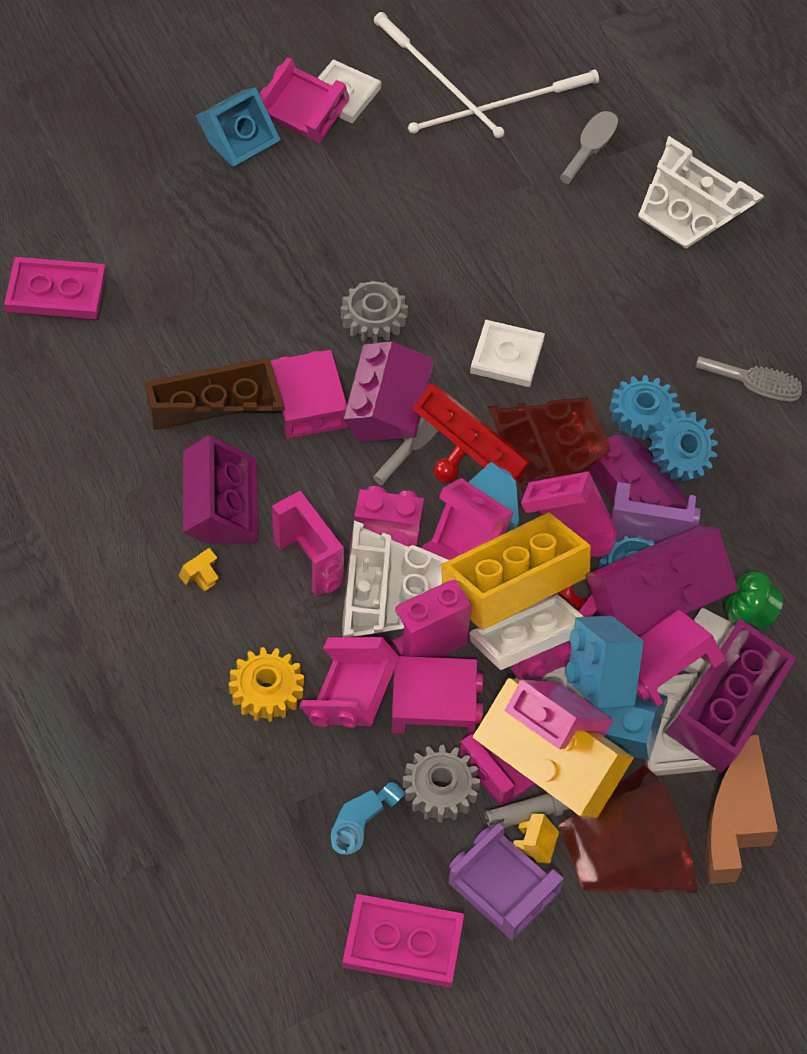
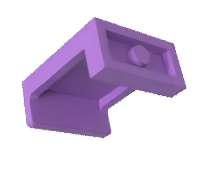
M617 482L610 514L618 531L615 541L620 542L624 536H628V538L641 536L642 539L653 540L654 544H657L698 526L701 508H695L696 496L689 495L686 509L629 501L631 484Z
M498 823L492 830L489 828L484 829L475 839V846L467 854L463 851L453 859L449 866L451 869L449 884L513 941L561 892L564 878L554 869L549 874L545 873L504 836L505 827Z

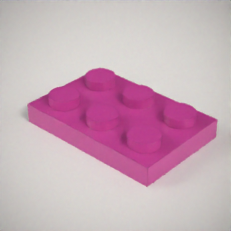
M15 257L4 302L5 312L97 319L106 276L105 264Z
M356 894L342 968L452 988L464 914Z

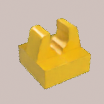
M208 548L183 565L179 577L185 585L195 581L204 592L216 584L215 581L219 579L213 570L217 560L216 555Z
M532 814L529 821L521 822L518 827L525 835L524 840H514L513 844L525 855L533 857L537 863H550L559 831L545 814Z

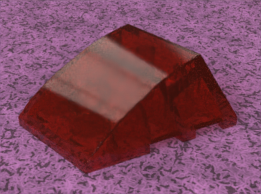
M588 397L550 400L547 404L527 406L526 403H518V407L500 409L498 405L488 406L498 435L531 461L528 468L517 481L522 496H524L529 482L583 473L611 452L609 443Z
M643 766L616 786L597 818L580 816L575 813L559 824L560 832L584 891L628 892L629 889H652L653 892H663L664 889L685 890V893H697L698 891L690 843L663 781L646 766Z

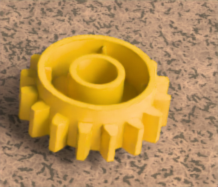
M262 647L258 656L248 651V661L238 658L236 661L237 670L230 671L231 682H229V692L233 694L234 706L241 705V713L243 715L249 713L254 716L256 721L260 718H267L269 722H272L274 717L281 716L285 718L286 712L289 709L296 710L297 699L303 698L304 675L301 674L299 663L292 664L291 654L281 658L279 657L278 648H275L272 654H267L265 647ZM265 683L273 684L270 687L260 686Z

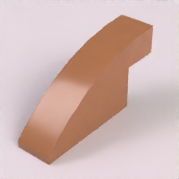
M751 735L738 757L730 764L716 795L706 835L705 862L708 884L736 882L742 870L739 848L772 846L778 833L758 735Z

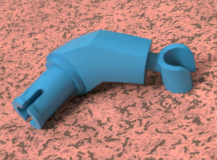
M390 782L378 794L373 790H369L345 803L331 831L333 849L339 854L347 855L359 850L364 841L366 824L383 810L381 802L384 800L390 807H393L403 797L405 792L396 783Z

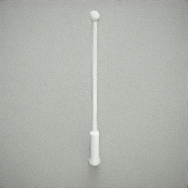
M379 12L374 17V23L377 26H380L402 48L406 47L493 130V135L496 138L504 136V129L497 127L421 55L410 44V39L387 18L384 12Z
M595 69L590 70L588 73L554 82L550 87L477 108L483 112L553 91L560 93L591 83L597 84L599 83V75ZM469 109L419 124L412 122L409 124L408 130L410 133L416 134L419 129L475 113Z

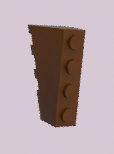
M269 357L145 382L147 405L154 430L241 411H284L283 401Z

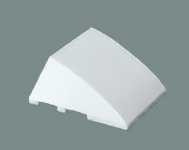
M668 136L665 151L661 160H659L657 172L652 184L649 186L638 217L686 249L762 200L764 195L741 181L736 184L694 158L692 150Z
M354 520L346 578L342 621L343 637H355L404 629L403 623L395 612L396 606L442 585L441 564L449 560L417 546L411 545L408 547L391 540V535L384 532L382 535L363 528L364 524Z

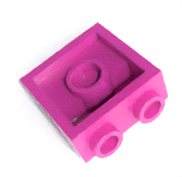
M370 486L367 490L360 489L354 520L364 524L363 528L382 535L384 532L391 535V540L405 546H417L424 498H418L415 492L407 490L401 491L399 495L386 493L385 489L379 486Z

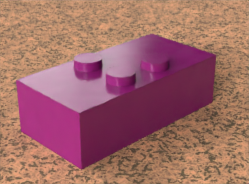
M704 525L695 526L586 574L599 616L615 617L637 636L647 632L678 609L687 614L738 591L719 528Z
M742 619L736 622L718 646L725 661L715 668L707 663L664 731L669 737L721 773L738 757L796 660L795 656Z

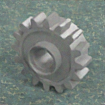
M371 281L359 283V286L355 289H349V297L344 296L342 299L341 319H343V327L350 328V335L352 337L358 333L361 334V341L363 342L368 337H372L374 343L378 342V337H383L386 341H389L390 333L398 336L400 334V327L406 326L408 305H405V296H399L398 288H393L387 285L386 282Z
M440 745L439 752L436 753L433 752L430 746L426 747L425 757L415 753L414 764L407 763L405 774L407 776H403V788H406L404 798L406 801L413 800L412 810L414 812L420 810L424 813V819L426 820L429 817H433L442 823L444 818L450 817L455 821L457 820L458 813L463 812L467 814L470 808L469 803H476L478 793L476 791L480 788V779L476 778L478 768L477 766L469 767L471 758L469 755L459 758V749L456 747L451 753H446L444 745ZM442 781L447 783L448 786L439 787L436 786L434 783Z

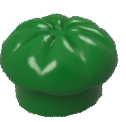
M755 570L742 574L736 580L738 591L727 595L724 605L726 615L734 625L739 619H742L755 629L762 630L767 628L780 614L783 606L782 592L777 587L771 585L770 579L764 572Z

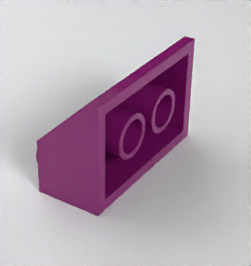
M392 341L363 345L344 416V421L359 442L416 437L421 416L412 408L429 386L434 361L431 357Z
M211 435L206 436L183 451V533L206 544L255 543L258 541L256 458Z
M614 435L589 448L585 470L590 472L593 480L612 503L617 482L631 484L629 501L686 509L688 499L666 473H660L661 468L657 463L653 464L652 460L654 458L638 439Z

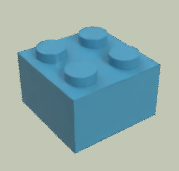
M613 616L575 617L574 630L570 634V662L566 666L567 682L596 708L635 706L644 641Z

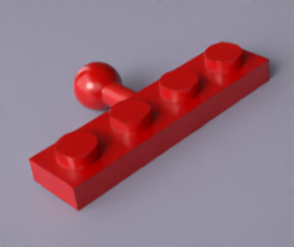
M435 383L429 384L412 408L456 444L448 458L438 460L434 466V476L439 482L451 483L458 477V464L466 453L484 468L492 462L500 469L507 470L513 479L516 480V483L531 463L527 457Z

